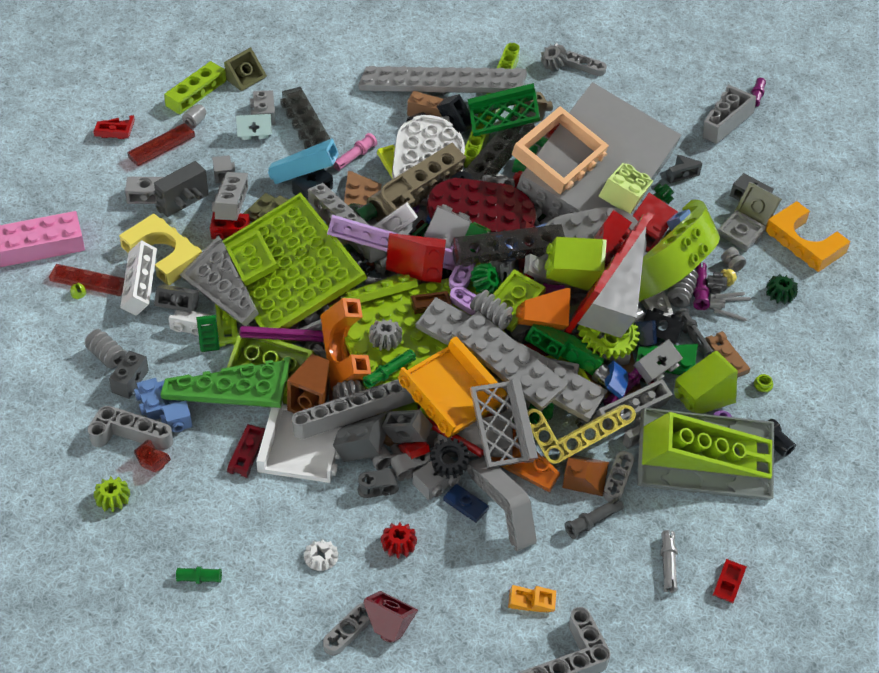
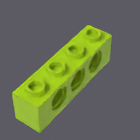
M212 61L208 62L164 94L165 106L178 114H182L226 82L225 69Z

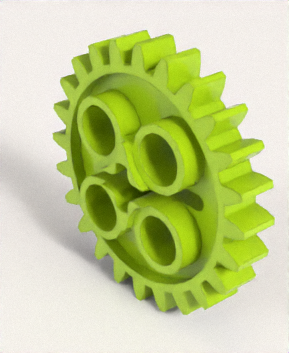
M634 322L621 338L607 333L602 337L604 332L582 325L577 327V330H580L578 336L584 337L581 342L588 343L586 348L592 347L593 354L598 351L600 352V357L605 354L607 359H610L612 355L615 360L619 356L621 358H624L626 354L629 356L636 348L639 341L638 336L640 335L637 332L638 326L633 325Z

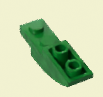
M533 324L525 338L526 341L557 360L561 356L571 363L579 364V368L591 375L595 373L604 361V358L596 353L593 354L591 350L586 348L588 343H582L581 339L552 327Z

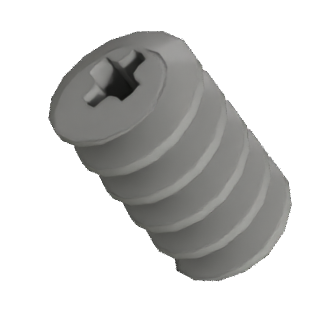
M695 270L670 287L667 296L672 305L680 308H685L689 305L698 278Z
M484 290L476 295L470 304L472 310H475V312L479 311L493 324L499 326L501 330L507 328L512 320L513 308L510 306L506 309L507 303L503 302L500 304L501 299H495L494 294L489 295L488 290Z
M99 328L90 332L85 339V347L107 368L117 367L127 354L126 350Z

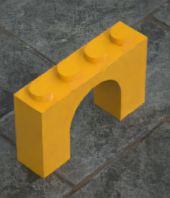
M796 201L768 219L766 232L769 236L779 241L783 247L793 252L796 257L806 262L809 267L819 272L846 254L851 241L839 232H835L828 238L818 242L801 238L795 230L807 222L810 211Z

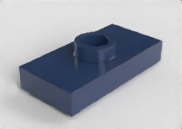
M457 483L443 497V501L475 523L489 510V505Z

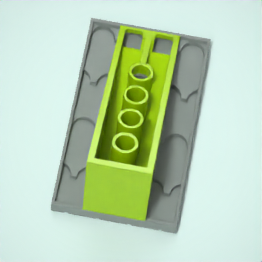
M653 408L641 409L637 486L760 500L773 499L774 422Z

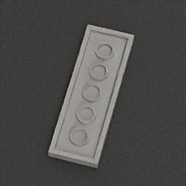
M479 311L452 332L451 338L457 336L482 364L504 382L520 378L524 398L539 411L547 407L567 388L568 383Z

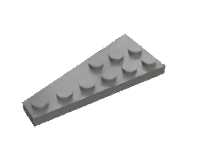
M219 236L180 274L187 283L199 290L200 293L243 326H247L259 314Z

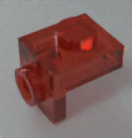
M146 440L134 450L140 465L153 472L163 469L171 460L168 453L157 450L151 440Z

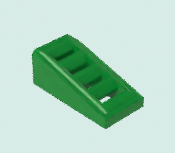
M216 315L196 317L200 351L219 350Z

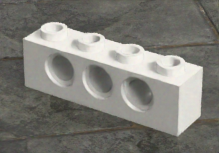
M142 240L129 251L120 305L121 309L133 315H138L149 305L157 248Z

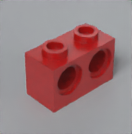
M213 212L210 225L211 239H216L219 236L222 240H225L250 224L249 214L240 213L237 221L215 219V212Z

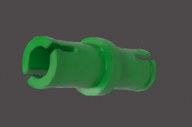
M197 566L196 568H177L176 570L177 582L190 581L201 584L202 582L221 583L222 569H203L202 566Z

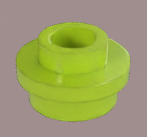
M761 374L755 378L754 387L763 393L770 392L773 388V380L769 375Z

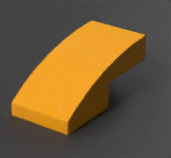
M516 585L511 586L508 608L536 612L555 611V590L535 586L533 590Z

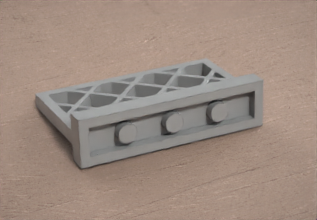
M520 378L507 382L471 387L470 392L487 468L522 462L529 463L537 459L538 455ZM506 387L508 396L505 400L494 394L498 388ZM484 391L490 396L483 403L478 399L476 392ZM492 397L502 404L497 412L487 406ZM503 406L511 410L512 416L509 420L499 414ZM484 409L494 415L490 423L482 419L481 413ZM496 417L506 423L502 431L491 425ZM508 425L516 430L514 440L504 434ZM488 429L499 435L494 443L486 438ZM501 437L511 443L506 452L496 445ZM513 445L520 450V458H514L508 454ZM493 448L503 455L500 461H491L490 453Z

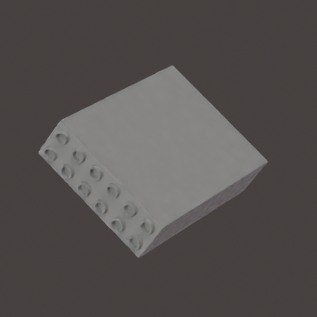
M592 82L569 113L609 145L606 151L607 155L603 161H598L592 171H587L580 181H575L573 187L570 190L566 189L561 195L528 168L521 174L516 188L529 197L535 210H542L543 214L551 219L564 214L600 207L617 208L598 197L608 178L622 163L632 165L636 171L647 174L654 181L673 153L681 134ZM560 124L538 152L537 156L564 178L594 151Z

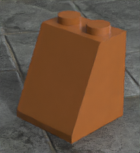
M311 354L287 380V411L295 414L299 411L327 403L329 390L328 359Z

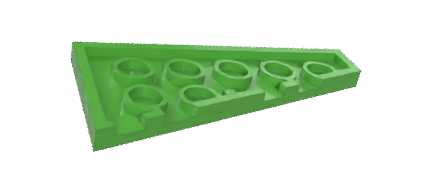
M291 356L285 357L283 361L273 362V360L265 361L266 364L254 365L251 363L222 368L220 372L215 373L205 371L203 375L198 376L188 374L166 378L162 387L161 398L166 400L281 408L291 365Z

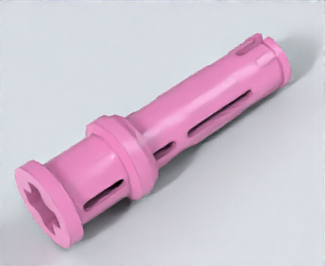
M367 133L365 138L355 142L353 148L339 157L333 164V167L340 171L359 155H365L371 147L377 146L378 142L375 136Z

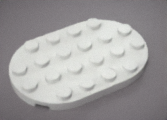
M433 115L413 117L412 120L407 123L405 122L398 131L395 142L392 178H396L450 143H453L464 154L465 145L462 135L452 127L453 124L443 118ZM423 199L419 205L427 206L428 199Z

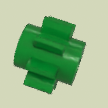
M659 183L654 188L656 193L653 195L663 202L669 204L674 199L672 194L675 192L666 183L663 186Z

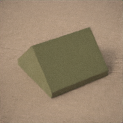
M251 47L224 62L226 80L240 91L267 77Z

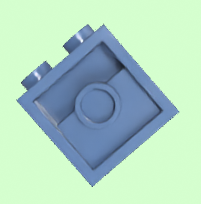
M153 378L136 383L137 389H134L136 400H141V404H139L142 416L146 415L149 419H160V415L163 414L162 406L181 402L179 400L161 398L164 381L157 382V379Z

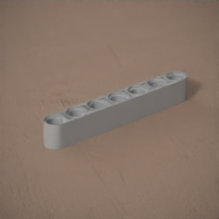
M397 379L295 413L291 418L294 436L299 439H305L415 401Z

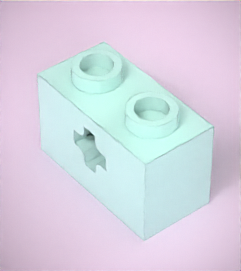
M271 114L236 115L237 137H241V140L252 139V136H258L259 139H267L269 135H272ZM252 122H255L256 125H259V128L256 129V132H253V129H249V126L252 125Z

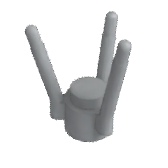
M745 292L710 294L709 309H714V313L747 321L746 318L721 310V308H725V301H750L751 298L737 297L744 296Z

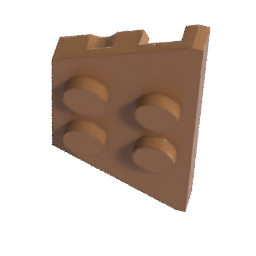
M348 171L344 202L347 205L351 203L365 205L370 196L381 190L382 184Z

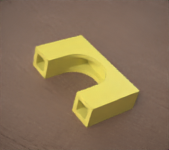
M155 214L150 215L119 235L121 247L128 253L141 240L149 245L167 244L174 248L170 255L155 264L156 276L167 285H171L180 279V274L202 253L199 247H195L188 238L180 235L174 227H170L163 218H159Z

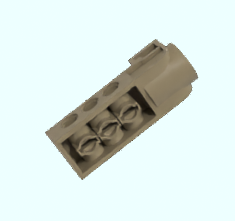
M450 143L386 183L380 191L367 199V203H372L377 210L376 221H381L406 202L413 208L418 206L423 199H428L430 192L437 184L451 179L455 173L463 169L466 156L453 143Z

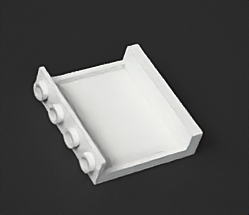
M283 401L281 408L271 407L256 461L257 472L330 483L332 476H336L338 465L335 464L336 459H340L339 454L333 447V443L338 430L343 426L305 439H299L294 436L291 418L294 413L287 411V406L283 405Z

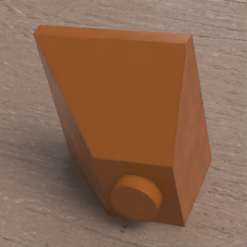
M577 455L568 457L562 488L603 496L609 462Z

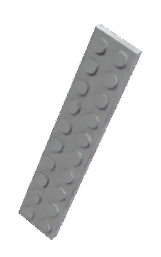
M366 66L358 87L359 91L495 93L523 86L527 71L520 68Z
M435 297L417 321L415 328L448 345L450 339H452V332L471 316ZM517 342L568 383L567 388L551 403L589 423L605 397L607 390Z

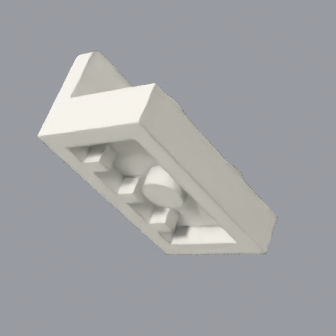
M176 310L174 315L169 316L170 329L198 336L196 317L209 316L210 314Z

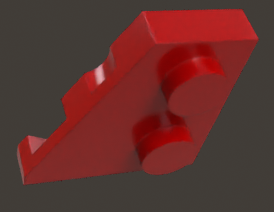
M130 115L129 120L119 121V118L97 121L94 128V137L129 139L135 122V116Z

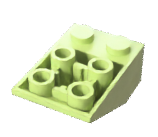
M622 163L608 178L598 197L631 214L653 183V180L647 174L636 171L632 165Z

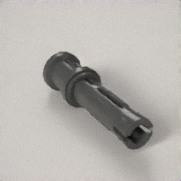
M687 308L678 310L674 315L682 318L681 322L685 323L683 332L688 333L694 344H698V350L703 355V358L714 352L697 328L696 320L692 319L689 315V310Z
M614 498L612 501L588 514L581 513L577 519L565 522L566 532L572 539L578 538L580 533L592 530L594 524L623 510L622 501H619V498Z

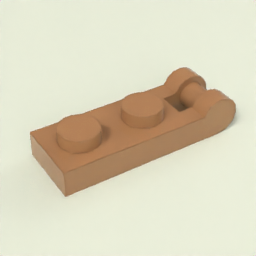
M723 331L716 333V336L705 337L712 350L718 351L738 370L737 378L750 372V367L727 340V336Z

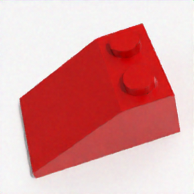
M389 233L386 270L409 275L421 281L441 283L446 239Z

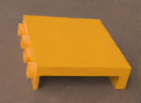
M457 336L450 339L448 347L412 368L406 370L402 367L398 376L400 385L406 388L412 395L413 400L419 403L426 415L432 418L439 430L445 433L448 438H451L477 421L470 388L498 383ZM498 388L494 393L503 400L507 397V392L503 388ZM484 391L476 392L478 399L483 403L490 396ZM493 397L487 404L493 410L502 405ZM484 409L481 416L484 417L490 412Z

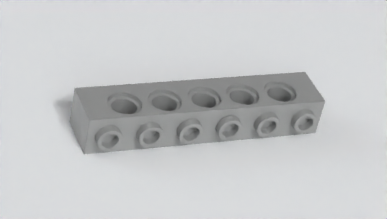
M324 183L308 189V202L328 225H330L332 215L369 225ZM345 240L359 254L362 253L369 263L385 257V251Z

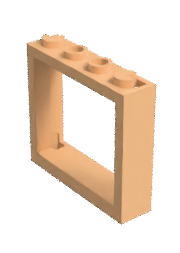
M560 106L515 144L511 155L561 195L566 189L570 190L575 181H580L587 171H592L598 161H603L607 155L606 151L609 145ZM559 123L594 151L564 178L529 150L531 146Z

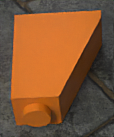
M564 288L522 302L516 309L518 324L528 326L538 324L558 330L568 327L570 288Z

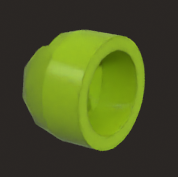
M81 283L72 285L70 288L71 296L75 299L83 298L86 295L84 285Z

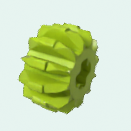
M111 476L109 480L102 479L101 484H96L93 493L98 508L102 507L104 512L111 508L113 513L116 507L122 510L123 504H128V498L131 495L126 481H122L120 477L113 480Z

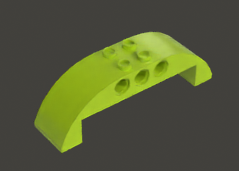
M694 199L687 203L682 210L689 209L691 213L643 257L639 301L650 298L678 283L692 272L718 245L720 240L719 233L703 201Z

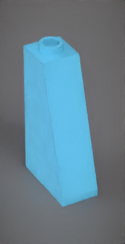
M333 138L273 162L268 168L270 179L275 184L332 166L339 155Z

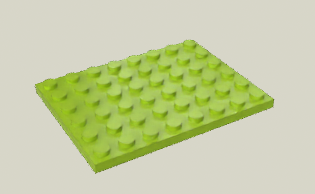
M301 192L223 240L225 247H228L259 230L279 266V269L245 286L259 313L254 318L259 327L288 329L368 279L364 271L337 237L327 234L329 227Z
M449 278L442 279L441 283H424L418 285L417 288L362 302L363 318L351 326L347 337H345L349 354L369 355L372 373L376 367L385 365L408 349L415 353L416 360L404 367L406 370L448 347V345L415 328L417 321L423 313L414 314L410 296L448 291L450 296ZM470 281L467 289L478 295L479 293H476L475 287L472 286L473 282ZM452 303V306H453V307H455V308L459 309L460 311L466 313L465 311H463L462 309H460L459 307H457L456 305H454V304ZM382 318L385 321L391 319L392 323L398 322L399 327H402V341L396 349L390 348L388 352L387 349L380 351L379 347H373L369 340V329L371 325H374L375 320L381 322ZM401 369L389 376V379L386 381H381L373 387L397 380Z

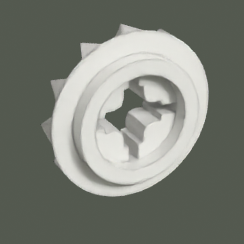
M322 539L315 542L313 540L311 545L306 546L304 552L305 563L311 569L317 571H325L332 568L338 560L337 546L332 545L331 541L325 542ZM318 549L325 553V560L320 555L317 556Z

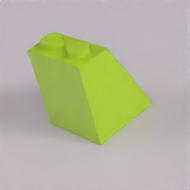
M556 237L552 243L548 244L546 254H548L544 267L546 278L588 291L604 271L607 240Z
M714 351L675 379L674 395L691 413L703 414L736 403L738 370L718 351Z

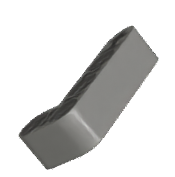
M111 406L100 408L88 426L90 442L95 447L105 446L113 434L163 450L173 445L172 430L168 424Z

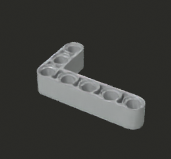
M485 456L470 461L469 465H467V472L469 475H472L471 479L505 511L509 540L511 545L515 546L514 550L519 551L536 544L535 526L528 494L499 467L487 468Z
M576 607L571 612L569 629L580 650L518 673H554L556 671L561 673H600L606 670L611 653L590 612L584 607ZM595 657H601L603 660H598ZM575 664H580L583 667H577L575 666Z

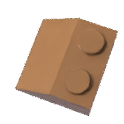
M413 91L408 99L407 116L411 117L424 112L426 115L442 117L436 106L444 99Z

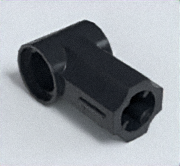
M775 419L767 420L774 422V449L782 457L788 456L795 449L796 444L782 432L780 424Z

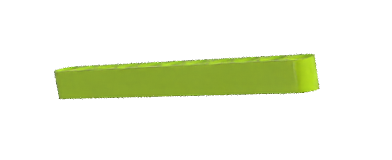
M508 43L505 46L497 68H516L520 50L518 44ZM500 108L492 110L491 112L496 114L500 110ZM487 115L484 120L489 122L493 117ZM480 123L476 130L483 129L485 125ZM471 131L464 152L466 159L463 165L465 168H477L490 133L474 137Z

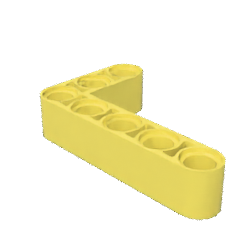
M620 405L557 440L541 411L534 408L527 411L528 416L533 412L539 414V421L534 424L530 423L533 437L545 458L554 464L565 460L630 424L636 417L633 407ZM627 408L630 411V416L628 419L623 420L620 413L623 409ZM607 418L612 420V427L610 429H604L602 426L603 421ZM589 428H592L595 432L592 439H586L584 436L585 431ZM543 430L549 432V438L546 441L539 440V433ZM571 438L577 441L574 449H568L566 445L567 441ZM553 448L559 450V456L556 459H551L548 455L549 451Z

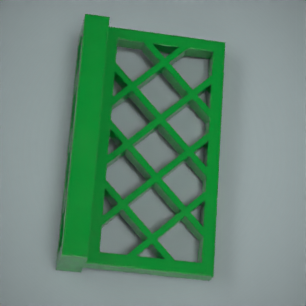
M534 83L468 99L473 136L476 137L541 121ZM533 100V102L530 105L524 104L525 102ZM516 105L513 110L508 108V106ZM520 107L526 109L522 114L517 112ZM500 108V110L496 114L491 112L492 110ZM504 111L509 112L506 118L500 116ZM530 111L536 113V116L527 117L526 115ZM483 113L480 118L475 116V114ZM487 115L493 117L489 122L484 120ZM513 115L519 117L516 121H510ZM497 119L502 121L499 125H493ZM480 123L485 125L483 129L476 130Z

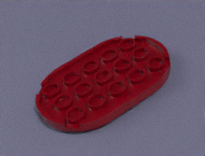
M452 178L437 184L430 192L427 202V210L431 219L437 205H447L452 208V212L456 214L462 212L470 216L469 220L472 223L476 222L490 229L488 238L492 242H494L495 235L519 239L520 223L527 221L534 226L536 219V210L529 197L509 184Z

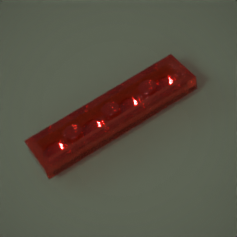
M183 123L127 152L128 158L137 166H140L194 138L195 132L187 124Z
M56 264L49 276V280L52 282L70 286L81 283L85 289L121 296L125 278Z

